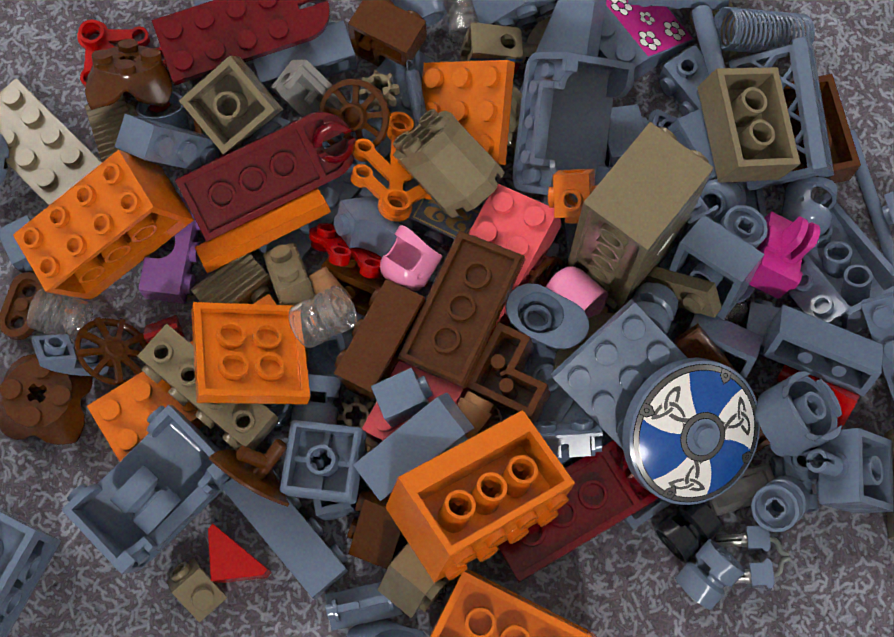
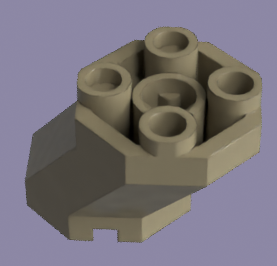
M431 109L421 116L418 121L420 124L410 133L409 131L402 133L395 139L393 146L396 148L393 156L436 202L440 209L449 217L454 218L459 216L455 211L456 209L463 207L468 212L475 209L491 195L498 186L495 180L496 175L502 178L504 171L458 122L452 113L445 110L437 113L435 109Z

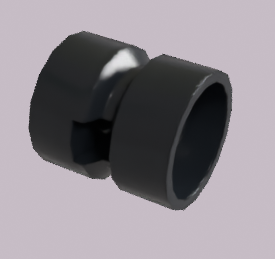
M704 502L693 505H679L676 507V516L669 514L654 527V531L662 543L676 558L684 563L688 562L699 551L701 541L707 542L708 539L712 540L723 530V525L719 518Z

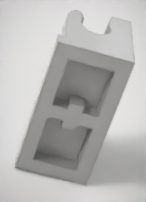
M291 60L271 86V89L300 117H304L319 111L320 102L324 94L333 85L307 60ZM332 93L325 105L339 110L343 107L334 93Z

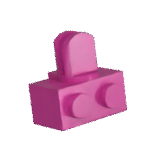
M771 211L764 217L768 228L766 238L756 248L764 253V256L749 285L779 299L790 289L793 290L799 285L803 275L800 270L802 258L816 246L820 236V227L813 222L808 223L807 219L801 216L792 222Z

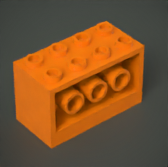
M117 150L20 228L13 236L45 292L91 300L193 222L194 219L161 166Z
M522 410L399 476L385 508L435 583L445 576L448 580L458 577L467 570L468 566L466 564L476 558L480 562L487 560L499 550L497 546L508 540L510 544L519 541L529 533L527 528L538 523L542 527L551 522L559 514L556 510L568 502L567 494L575 482Z
M468 568L459 575L430 634V637H597L593 632Z

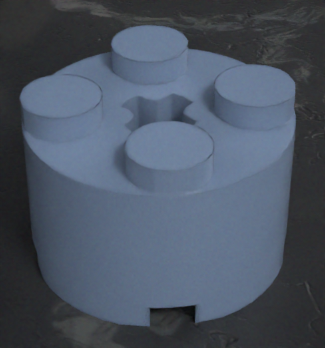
M801 371L793 374L765 390L758 398L755 420L759 423L764 435L769 440L772 451L778 456H800L836 438L841 432L842 425L837 427V417L842 415L837 397L822 379L814 381L808 377L811 374L809 372Z

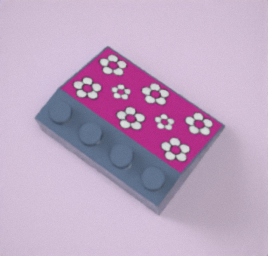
M606 0L598 57L635 63V81L693 43L695 39L669 7H642L630 5L628 0Z

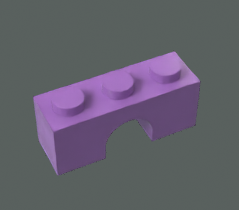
M180 196L194 221L172 237L175 239V246L169 255L163 258L145 257L138 288L145 299L185 304L187 294H192L191 289L195 285V276L191 274L193 262H198L200 259L194 248L201 244L197 242L200 228L183 196Z

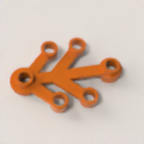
M393 112L390 116L387 137L391 140L390 163L375 149L374 144L368 139H358L355 142V149L352 153L358 161H368L389 182V188L387 189L373 176L372 169L365 164L354 166L350 177L351 182L355 186L360 188L366 187L379 200L377 207L380 214L384 218L395 222L404 221L409 218L413 208L412 204L422 198L432 200L420 185L406 192L403 190V184L413 178L393 156L396 151L393 142L406 131L410 133L413 130L414 121L404 112Z

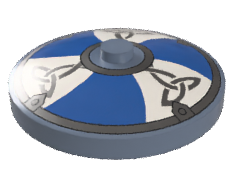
M686 358L660 368L641 385L627 410L622 441L627 465L632 475L642 487L664 501L679 505H693L718 497L740 479L752 461L760 434V425L755 420L756 397L745 379L735 370L716 361L705 358Z

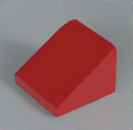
M173 315L146 325L143 333L146 342L149 343L166 324L183 337L184 333L178 316Z

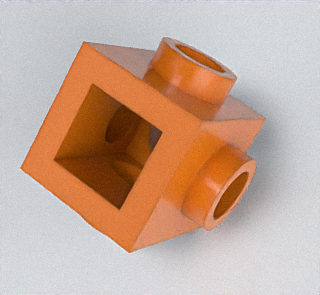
M594 169L558 170L553 174V187L548 189L549 208H554L555 218H565V223H578L583 202L597 186L595 185ZM572 194L576 195L578 200L574 199Z

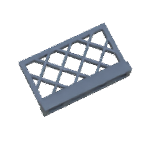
M806 36L793 39L792 45L729 61L730 68H745L752 65L756 68H770L778 58L790 56L791 60L790 68L783 77L780 76L783 89L785 86H788L796 91V98L788 108L790 118L792 117L801 123V131L796 136L795 142L797 150L806 155L807 168L790 171L779 180L746 181L747 188L750 191L817 175L823 178L834 175L814 47ZM792 76L794 79V84L789 81ZM797 108L799 110V116L794 113ZM802 140L804 142V148L799 146Z

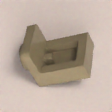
M195 558L178 564L171 571L170 578L167 580L171 593L199 623L227 599L226 594L216 583L211 581L210 576L202 569Z

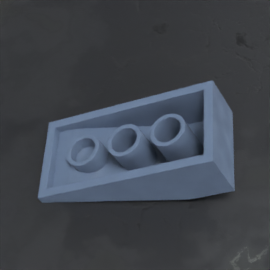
M827 192L813 199V201L822 205L830 200L832 196ZM836 202L834 207L829 210L832 213L831 225L824 234L819 236L816 246L805 254L801 265L808 261L848 309V312L841 316L840 321L842 325L840 328L857 333L868 327L861 307V301L894 292V267Z

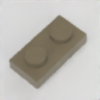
M656 266L647 275L649 283L664 285L675 294L678 299L679 308L713 318L722 308L714 282Z

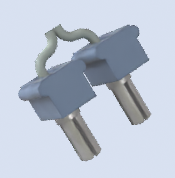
M747 526L746 533L717 535L716 541L741 540L717 542L723 548L747 547L748 552L762 551L766 555L771 548L770 542L776 545L777 551L784 556L778 562L777 571L773 572V563L770 559H765L764 563H750L749 569H745V573L742 575L745 577L740 578L736 582L751 584V588L765 587L767 591H771L775 585L774 577L781 575L784 563L790 561L789 551L782 549L780 541L770 536L769 531L761 526Z

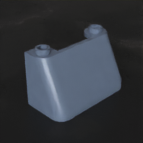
M536 52L529 57L525 68L512 179L517 190L548 195L549 187H553V174L558 170L594 169L595 185L601 182L612 168L605 166L613 98L626 96L633 87L635 63L571 52Z
M168 405L166 408L164 406L157 408L147 419L149 426L146 431L149 434L98 484H91L89 486L81 484L76 487L67 497L69 503L61 509L121 574L133 573L143 569L223 491L221 486L231 479L230 476L208 459L220 449L173 405ZM143 465L159 478V487L168 486L182 499L148 535L133 522L134 514L132 512L124 514L110 501L112 496Z

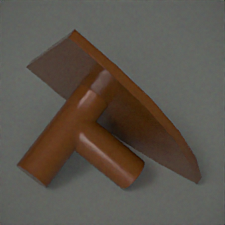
M275 439L265 454L245 446H240L237 451L231 449L219 450L208 458L225 474L257 495L286 507L289 506L285 494L280 492V483L272 469L287 449L286 443L282 440Z

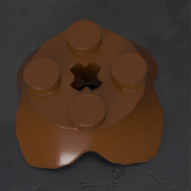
M124 39L118 42V47L98 50L92 53L93 66L88 74L85 88V96L91 110L114 104L126 91L130 92L137 101L144 104L167 107L172 94V83L169 78L171 75L168 67L161 59L160 50L138 46V42L134 39Z
M36 354L19 358L11 365L0 385L1 432L15 440H25L29 436L34 435L46 443L54 445L76 443L85 425V414L81 407V400L90 392L93 385V376L69 375L48 370L39 365ZM40 390H47L44 393L46 397L44 401L39 402L35 399L36 394Z

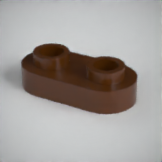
M24 272L13 279L0 312V330L10 339H26L36 328L48 292H45L35 273ZM31 287H35V294L31 297H26V291ZM24 319L23 326L15 329L14 323L16 320Z

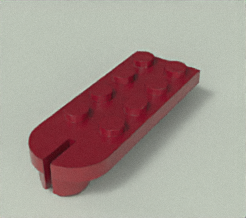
M212 0L151 21L172 81L176 86L208 75L229 56H240L244 62H248L312 41L319 37L329 23L330 9L328 0ZM305 3L315 4L303 9H299L300 6Z
M314 112L175 178V181L207 242L343 175L354 161L352 153L355 149L356 140L355 137L350 135L324 148L323 142L341 133L347 134L352 130L348 128L342 119L331 113Z
M614 440L604 445L602 452H595V456H586L565 468L575 484L567 494L568 502L556 510L559 514L555 519L542 527L538 523L527 528L529 533L513 544H510L507 540L497 546L518 583L652 504L659 498L642 487L635 479L627 465L623 449Z

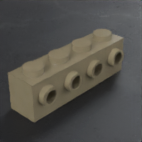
M168 324L137 355L145 364L141 370L157 384L163 379L172 387L168 393L182 406L190 402L198 409L195 416L210 429L215 424L225 432L222 439L235 451L240 446L255 450L279 423L277 416L263 404L197 403L193 345Z

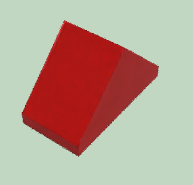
M213 523L208 528L212 582L218 584L269 577L272 572Z

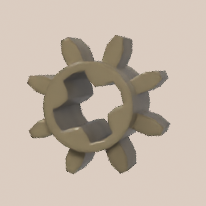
M374 70V74L368 79L365 77L361 78V80L367 81L382 90V95L388 107L397 106L394 96L400 94V88L398 84H392L391 73L384 75ZM366 88L359 90V100H366L372 92ZM377 98L368 106L366 111L369 112L372 109L382 111Z
M358 396L355 397L354 403L350 405L342 402L341 406L344 412L343 415H338L337 423H345V426L362 428L374 407L373 402L371 401L364 406L361 404ZM356 412H361L363 418H365L360 420L359 426H354L352 420H349L355 418Z

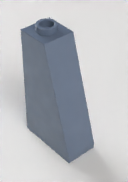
M558 0L536 52H571L598 57L606 0ZM523 83L519 90L521 93L523 91Z

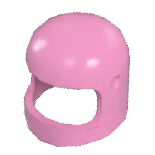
M400 225L395 232L397 238L393 247L381 259L380 270L385 279L413 292L419 291L426 285L443 256L430 248L408 227Z
M573 266L558 271L546 285V288L580 306L588 318L600 314L608 298V292L583 270Z

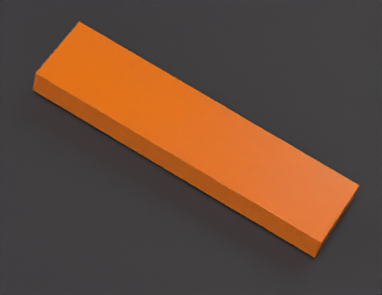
M315 188L194 248L206 272L210 273L329 214L331 210L318 188Z

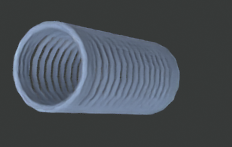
M725 6L714 17L722 51L762 53L782 46H788L791 26L793 28L792 40L795 39L794 21L797 25V38L800 37L798 20L802 27V37L805 35L803 20L807 30L806 37L811 44L814 42L815 27L812 19L807 14ZM728 13H730V14L728 15V17H727V19H726V21H725V23H724V27H723V40H724V43H725V46H724L723 43H722V40H721V27H722V23H723V21H724V18L726 17V15H727ZM733 15V17H732V19H731V21H730V23H729L728 31H727L728 41H729V45H728V44H727V41H726L725 31H726L727 22H728L729 18ZM734 18H735L736 21H735V23H734V25H733V30H732V42H731V40H730V30H731L732 22H733V20H734ZM774 27V36L772 40V31ZM779 27L778 40L776 42V34ZM768 28H769V29H770V31H769V38H768V40H767V33H768Z

